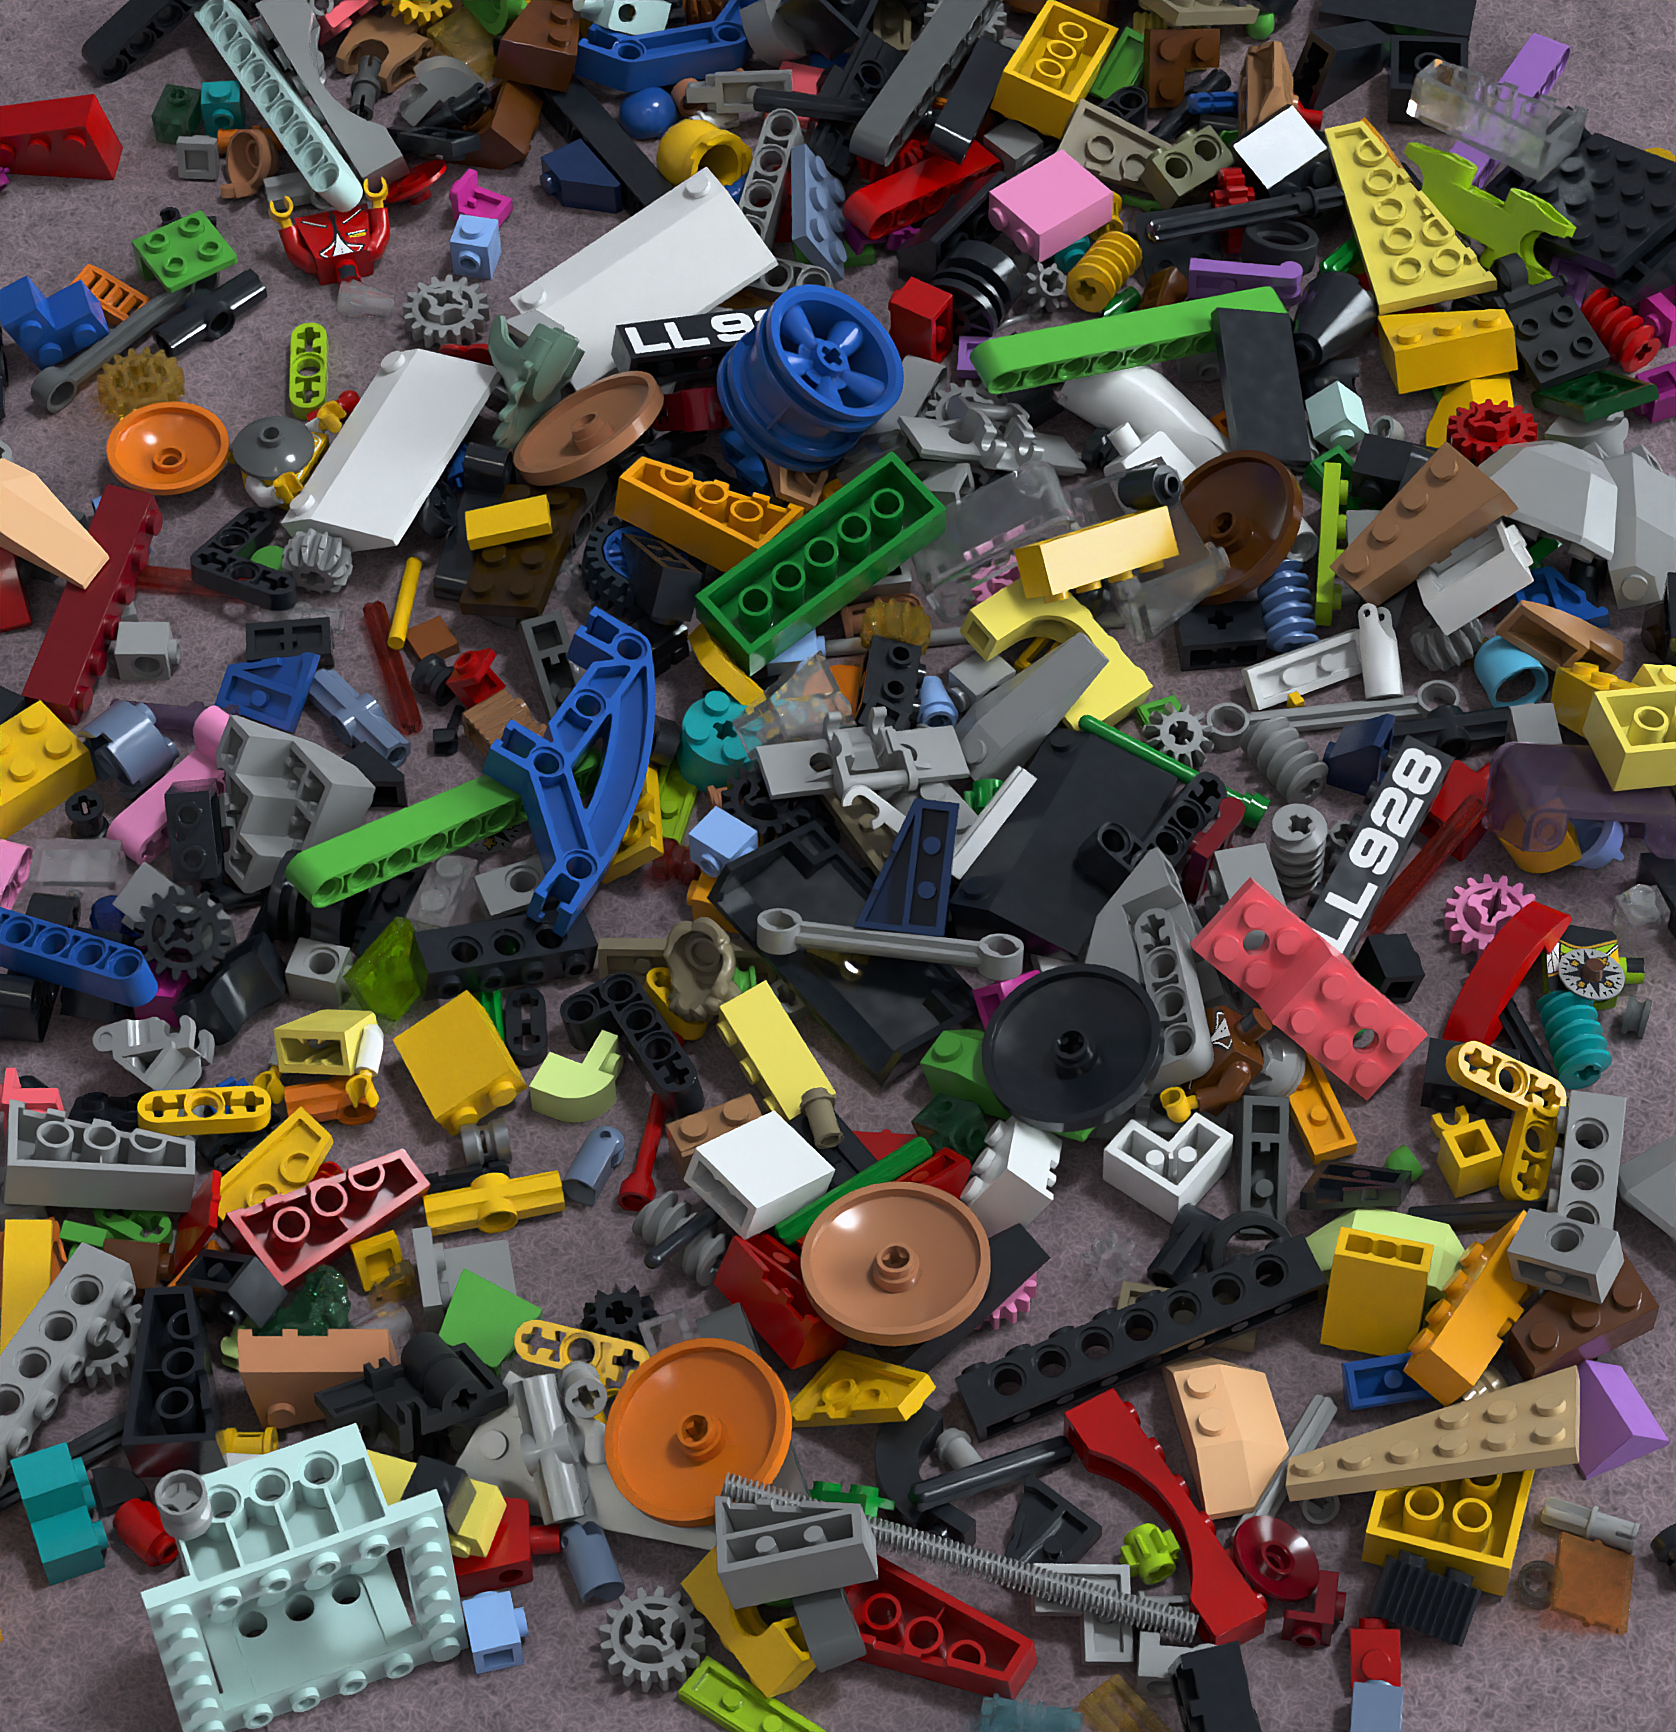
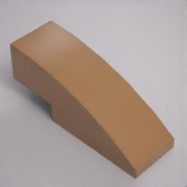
M1521 600L1495 627L1496 634L1554 672H1556V667L1573 668L1574 662H1584L1599 666V672L1612 674L1624 660V643L1581 618L1540 603Z

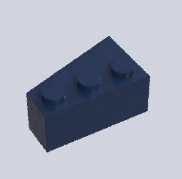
M914 799L854 927L937 937L945 936L960 810L959 803Z

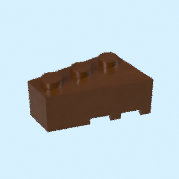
M531 0L501 38L492 77L567 93L577 57L581 12L574 10L572 0Z

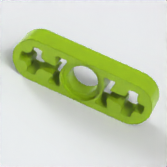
M303 323L297 326L291 333L289 398L292 413L302 420H307L306 414L322 407L328 402L329 345L325 328L317 323ZM307 340H313V352H306L305 345ZM307 367L319 369V372L313 376H302L299 374L302 369ZM305 390H312L313 398L311 403H305Z

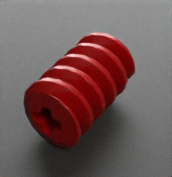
M1606 287L1599 288L1584 301L1580 310L1610 355V359L1618 363L1623 371L1628 373L1636 372L1655 357L1661 346L1660 339H1653L1654 328L1648 324L1643 326V318L1639 315L1632 316V308L1626 305L1622 306V300L1619 297H1611L1610 289Z

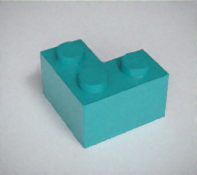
M63 1442L10 1460L49 1585L51 1586L105 1568L101 1550L110 1546L102 1521L91 1522L88 1510L97 1508L82 1457L72 1459L67 1443Z

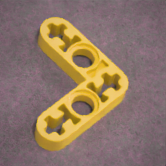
M702 623L687 636L699 662L706 671L741 705H749L762 712L767 718V729L778 740L786 743L800 729L796 722L738 667L736 661Z
M1470 1041L1454 1046L1449 1050L1445 1064L1451 1079L1457 1084L1515 1111L1499 1174L1498 1184L1501 1194L1507 1201H1531L1540 1198L1546 1188L1554 1147H1556L1559 1133H1556L1559 1106H1566L1567 1097L1565 1089L1555 1078L1483 1043ZM1469 1055V1063L1464 1061V1056ZM1470 1064L1479 1068L1469 1072ZM1502 1069L1508 1071L1513 1078L1514 1085L1511 1093H1507L1500 1086L1499 1073ZM1543 1091L1542 1098L1533 1093ZM1544 1100L1548 1101V1105L1543 1107ZM1529 1128L1534 1130L1539 1136L1540 1147L1537 1152L1530 1150L1526 1144L1525 1134ZM1522 1174L1521 1180L1527 1185V1190L1522 1191L1523 1183L1517 1180L1518 1175Z
M543 1320L524 1322L514 1335V1346L522 1359L561 1370L564 1366L573 1362L570 1356L572 1344L581 1338L589 1340L595 1349L594 1358L589 1364L593 1365L599 1374L600 1381L607 1392V1401L611 1397L617 1396L620 1390L617 1388L609 1389L611 1379L615 1382H621L623 1368L616 1365L618 1356H626L630 1349L633 1351L632 1358L639 1361V1366L650 1358L646 1349L635 1342ZM538 1328H541L543 1338L560 1342V1332H565L566 1336L559 1348L560 1361L557 1362L553 1359L558 1352L556 1350L539 1348L536 1355L532 1354L533 1346L526 1343L527 1335H534L537 1333ZM630 1370L628 1372L627 1379L635 1370ZM603 1408V1410L593 1418L597 1419L598 1421L606 1425L607 1418L604 1414Z

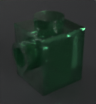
M171 84L165 85L151 115L156 142L176 145L179 136L193 137L194 135H199L204 125L201 107L202 89Z

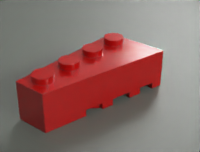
M95 94L0 106V167L3 169L8 167L10 170L8 174L100 180L115 179L123 146Z
M878 1554V1580L844 1586L867 1655L855 1660L1013 1703L1038 1663L1033 1640Z

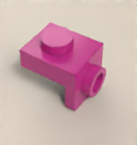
M468 169L460 180H456L449 192L453 219L458 221L460 214L496 219L500 227L513 211L512 198L479 187L477 171Z
M1676 284L1640 301L1638 315L1643 318V326L1646 324L1651 325L1655 331L1653 338L1660 339V342L1667 348L1676 344V306L1674 305Z

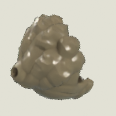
M699 917L694 922L679 921L674 924L670 929L664 950V957L669 967L673 988L672 993L668 995V999L671 1001L669 1011H672L675 1015H680L683 1020L688 1022L697 1020L708 1023L712 1021L715 1015H719V1006L742 994L737 984L732 980L736 970V959L730 944V938L714 920L708 917Z

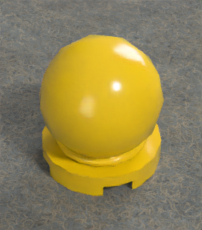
M684 119L671 126L662 136L656 154L658 170L674 188L706 166L723 186H731L748 171L753 160L751 148L739 136L725 129L721 130L707 120Z

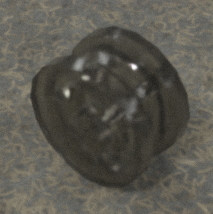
M1536 1560L1528 1562L1521 1568L1518 1574L1516 1584L1518 1599L1530 1609L1543 1610L1553 1606L1559 1598L1562 1579L1560 1572L1555 1566L1545 1561ZM1544 1579L1548 1582L1546 1590L1538 1588L1534 1592L1529 1588L1531 1580L1538 1583Z

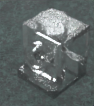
M1640 884L1615 896L1612 914L1607 915L1606 920L1612 932L1617 935V942L1622 952L1627 953L1663 943L1671 912L1657 885L1649 887ZM1646 924L1648 930L1635 933L1637 926Z

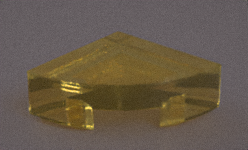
M410 1259L391 1266L388 1269L390 1275L380 1284L374 1282L369 1293L374 1310L418 1296L415 1274Z

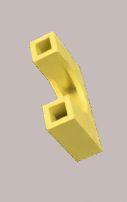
M1020 577L969 610L959 632L986 662L1026 638L1045 637L1063 644L1079 632L1085 634L1110 660L1057 724L1056 728L1082 731L1079 728L1078 721L1083 715H1091L1110 726H1114L1135 712L1137 706L1143 705L1153 688L1144 671L1131 662L1120 649L1118 642L1106 634L1093 619L1091 612L1084 605H1081L1070 592V598L1045 604L1044 597L1026 599Z

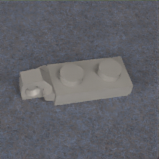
M792 69L715 72V74H706V81L688 82L686 87L687 103H707V109L716 110V114L758 112L753 109L755 90L757 88L793 92Z

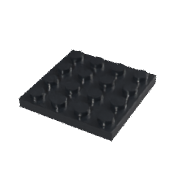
M1597 132L1526 191L1550 203L1562 216L1577 227L1572 238H1562L1542 232L1535 240L1534 247L1615 280L1676 229V162Z

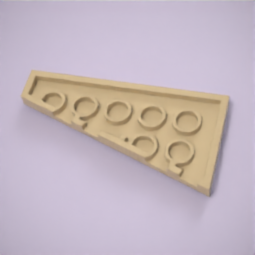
M1577 1365L1288 1459L1286 1490L1289 1501L1579 1463L1580 1378Z

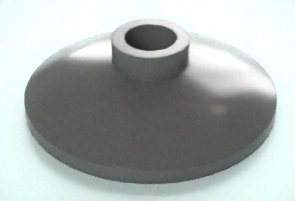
M271 416L253 421L238 433L233 443V456L237 466L245 474L261 480H275L283 473L289 471L297 474L309 464L315 451V443L311 431L300 421L283 416Z

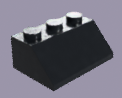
M998 171L968 182L957 194H952L947 199L945 205L933 217H928L921 229L910 240H905L898 249V278L907 282L913 277L928 284L930 278L937 272L939 264L949 249L957 242L975 240L991 244L1002 231L996 230L988 218L989 191L1006 182V174Z

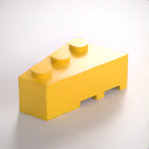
M1505 309L1377 315L1381 356L1399 394L1518 370L1514 326Z

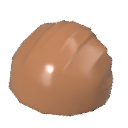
M239 129L231 137L226 155L227 173L231 183L220 185L221 198H249L258 193L259 187L263 185V179L273 177L279 170L280 160L276 147L270 137L259 129Z

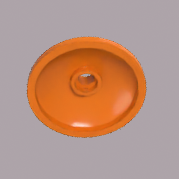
M174 401L150 404L131 412L113 428L106 445L109 467L120 482L133 490L159 496L183 494L205 485L223 469L230 452L228 432L222 421L215 414L195 404Z

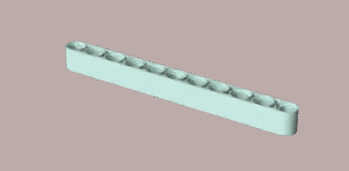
M205 0L192 13L315 192L339 212H347L353 209L360 202L363 195L362 185L233 0Z

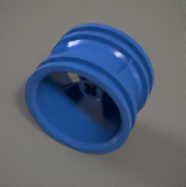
M813 284L795 286L780 295L764 312L759 322L749 332L744 334L725 354L717 371V391L721 406L729 422L740 437L757 453L774 464L792 471L805 473L820 472L834 466L857 443L860 436L868 428L875 425L897 403L904 385L903 366L899 352L892 338L878 319L863 305L846 294L829 287Z

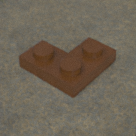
M1144 29L1143 90L1148 95V107H1175L1184 98L1185 68H1219L1220 29Z

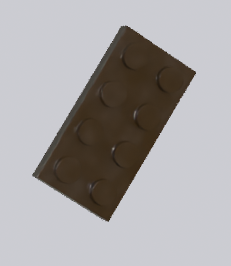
M506 484L499 504L546 494L550 508L552 533L481 548L458 602L462 614L530 619L543 615L587 502L584 488Z

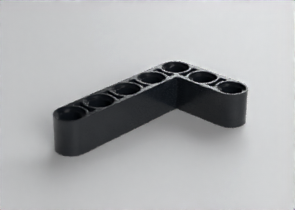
M129 0L84 43L81 50L82 57L101 81L113 83L122 79L205 0ZM236 0L250 15L254 17L260 16L255 4L262 0Z

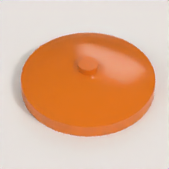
M697 1338L676 1343L659 1351L643 1362L619 1390L608 1415L604 1436V1451L609 1473L621 1494L641 1513L655 1521L684 1528L715 1524L714 1496H720L727 1472H729V1477L731 1473L735 1474V1479L739 1475L741 1480L743 1477H746L747 1482L749 1479H752L753 1483L758 1481V1487L762 1482L764 1483V1489L766 1484L771 1485L779 1473L791 1440L792 1412L790 1401L784 1385L777 1374L751 1349L739 1343L720 1338Z

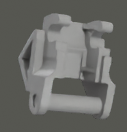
M187 1015L181 1016L179 1020L181 1025L179 1033L169 1034L170 1025L167 1022L160 1020L158 1017H151L143 1020L125 1019L100 1027L93 1035V1045L98 1051L103 1054H112L113 1059L121 1064L126 1071L134 1074L155 1091L191 1089L201 1077L203 1066L212 1065L215 1041L213 1035L203 1029L198 1033L199 1046L194 1049L196 1025L195 1021Z

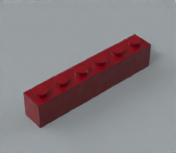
M106 485L87 532L108 554L109 559L85 590L67 581L21 696L25 697L27 708L41 700L62 723L76 726L83 712H87L90 709L93 700L92 689L97 676L101 677L106 669L107 651L111 641L117 639L122 613L125 606H129L133 601L136 578L139 571H143L147 566L149 546L153 536H157L162 528L163 514L159 510L153 494Z

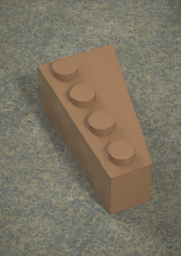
M1445 442L1332 563L1330 568L1366 603H1371L1377 607L1418 579V573L1434 562L1440 564L1452 555L1450 551L1470 537L1476 539L1488 530L1486 526L1502 515L1505 517L1509 516L1519 508L1500 486L1448 442Z

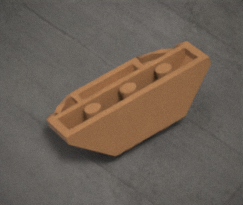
M1271 41L1262 43L1259 46L1248 47L1238 77V137L1286 104L1293 105L1297 110L1299 97L1293 95V77L1282 42Z

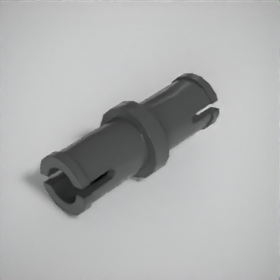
M366 55L359 60L357 77L353 79L350 91L353 98L349 111L360 116V112H364L363 119L371 121L374 115L375 101L379 99L381 94L378 73L382 62L379 58L373 56L372 65L368 66L369 55Z

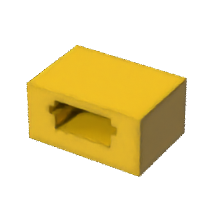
M1298 691L1288 694L1287 709L1304 707V700Z

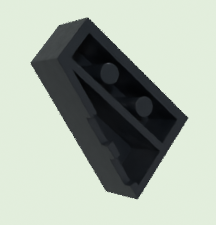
M1239 1641L1180 1654L1167 1669L1184 1732H1261L1257 1712L1251 1703L1248 1677L1243 1664Z

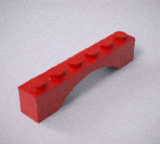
M1112 1388L1064 1412L1063 1436L1067 1437L1069 1444L1073 1445L1074 1452L1086 1470L1108 1478L1133 1491L1153 1507L1172 1530L1183 1551L1189 1571L1191 1589L1189 1614L1199 1615L1195 1632L1202 1642L1218 1646L1239 1641V1645H1242L1263 1634L1268 1605L1262 1592L1255 1586L1250 1587L1242 1576V1570L1236 1560L1235 1553L1230 1548L1224 1549L1216 1538V1529L1209 1515L1203 1510L1198 1512L1190 1500L1191 1494L1185 1480L1178 1473L1172 1474L1165 1464V1455L1158 1441L1154 1437L1148 1438L1141 1429L1140 1418L1134 1406L1129 1401L1123 1402L1115 1389Z

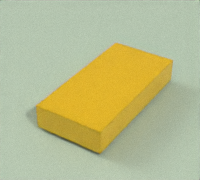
M546 494L465 512L467 541L470 550L552 533L550 508Z

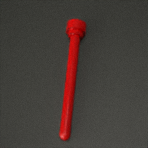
M672 1031V1033L674 1034V1036L683 1048L685 1039H683V1037L678 1033ZM653 1093L634 1172L622 1181L617 1198L620 1207L628 1211L640 1212L649 1202L655 1199L657 1193L651 1175L667 1111L655 1093Z

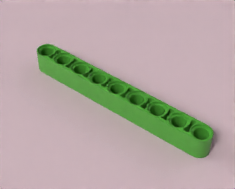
M1264 286L993 338L976 346L970 353L969 359L988 392L993 395L1214 352L1216 351L1211 313L1217 307L1278 313L1288 312L1274 289L1270 286ZM1289 315V317H1290V323H1291V325H1292V322H1293V321H1292L1291 316Z
M595 745L573 773L580 797L594 792L602 752ZM483 775L298 853L287 865L285 878L314 907L322 908L527 821L528 818L520 794L488 775Z

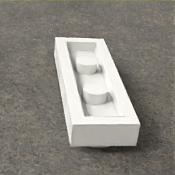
M1353 628L1241 669L1252 708L1254 710H1262L1286 701L1288 694L1295 691L1303 695L1362 673L1359 629Z

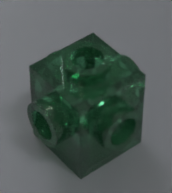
M941 1092L911 1121L917 1136L923 1137L928 1142L933 1154L947 1147L968 1158L969 1161L975 1159L978 1153L987 1145L984 1140L990 1131L985 1122L986 1115L978 1104L971 1100L965 1101Z

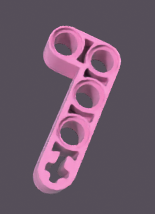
M210 706L198 716L193 727L196 749L112 821L106 834L109 844L141 866L143 861L149 864L170 846L164 794L173 782L217 778L218 795L226 793L225 771L217 770L216 751L230 716L228 713L217 706Z

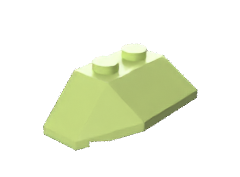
M1376 1207L1350 1208L1305 1238L1324 1275L1327 1285H1329L1333 1256L1341 1226L1433 1244L1434 1251L1423 1315L1429 1309L1431 1302L1445 1298L1446 1294L1442 1291L1443 1286L1457 1270L1463 1267L1458 1261L1465 1250L1449 1224Z

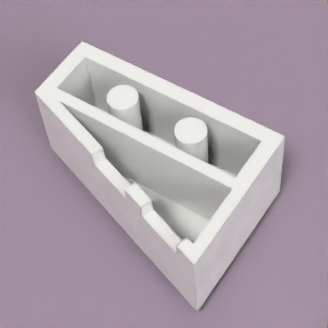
M1013 1116L1006 1122L998 1120L992 1126L984 1140L989 1146L980 1154L972 1167V1170L977 1174L968 1182L960 1195V1199L964 1201V1204L973 1211L981 1222L988 1238L1018 1223L1026 1228L1053 1201L1054 1194L1049 1192L1046 1186L1052 1187L1056 1182V1175L1049 1170L1050 1167L1055 1169L1059 1164L1062 1140L1049 1131L1031 1127Z

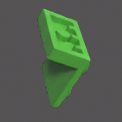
M202 210L131 241L140 277L144 282L157 278L168 293H173L238 262L236 253Z

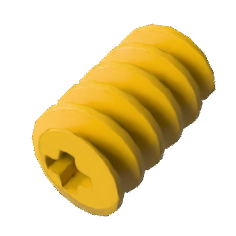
M1110 231L1102 234L1067 275L1066 291L1070 299L1077 307L1084 311L1092 313L1102 311L1134 274L1135 270L1140 267L1143 258L1142 249L1132 237L1125 233Z

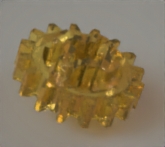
M145 347L142 354H136L133 348L128 349V356L125 358L115 354L113 356L115 364L104 363L102 366L104 374L97 375V390L100 403L105 405V410L108 414L116 411L119 421L131 412L150 404L172 401L180 402L179 396H183L186 393L182 367H178L175 357L166 359L165 351L162 349L155 355L150 353L149 347Z

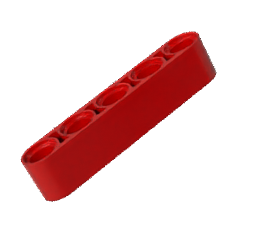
M973 140L961 165L935 155L857 190L845 202L842 215L870 240H878L937 213L945 205L947 199L952 194H957L968 182L998 171L1003 172L1004 163L977 140Z

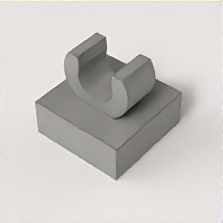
M194 135L193 137L179 136L176 142L179 178L217 180L220 173L217 138H210V136Z

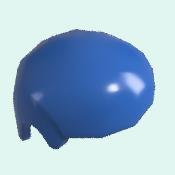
M651 87L629 92L619 107L620 125L632 138L643 140L651 137L662 138L671 125L679 123L678 110L674 100L661 87Z

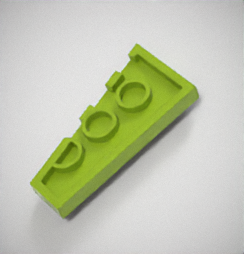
M1324 463L1314 618L1316 625L1331 626L1332 610H1341L1342 585L1334 584L1335 573L1330 568L1332 563L1344 552V549H1336L1337 539L1345 540L1346 515L1338 514L1339 505H1347L1348 480H1340L1341 463Z

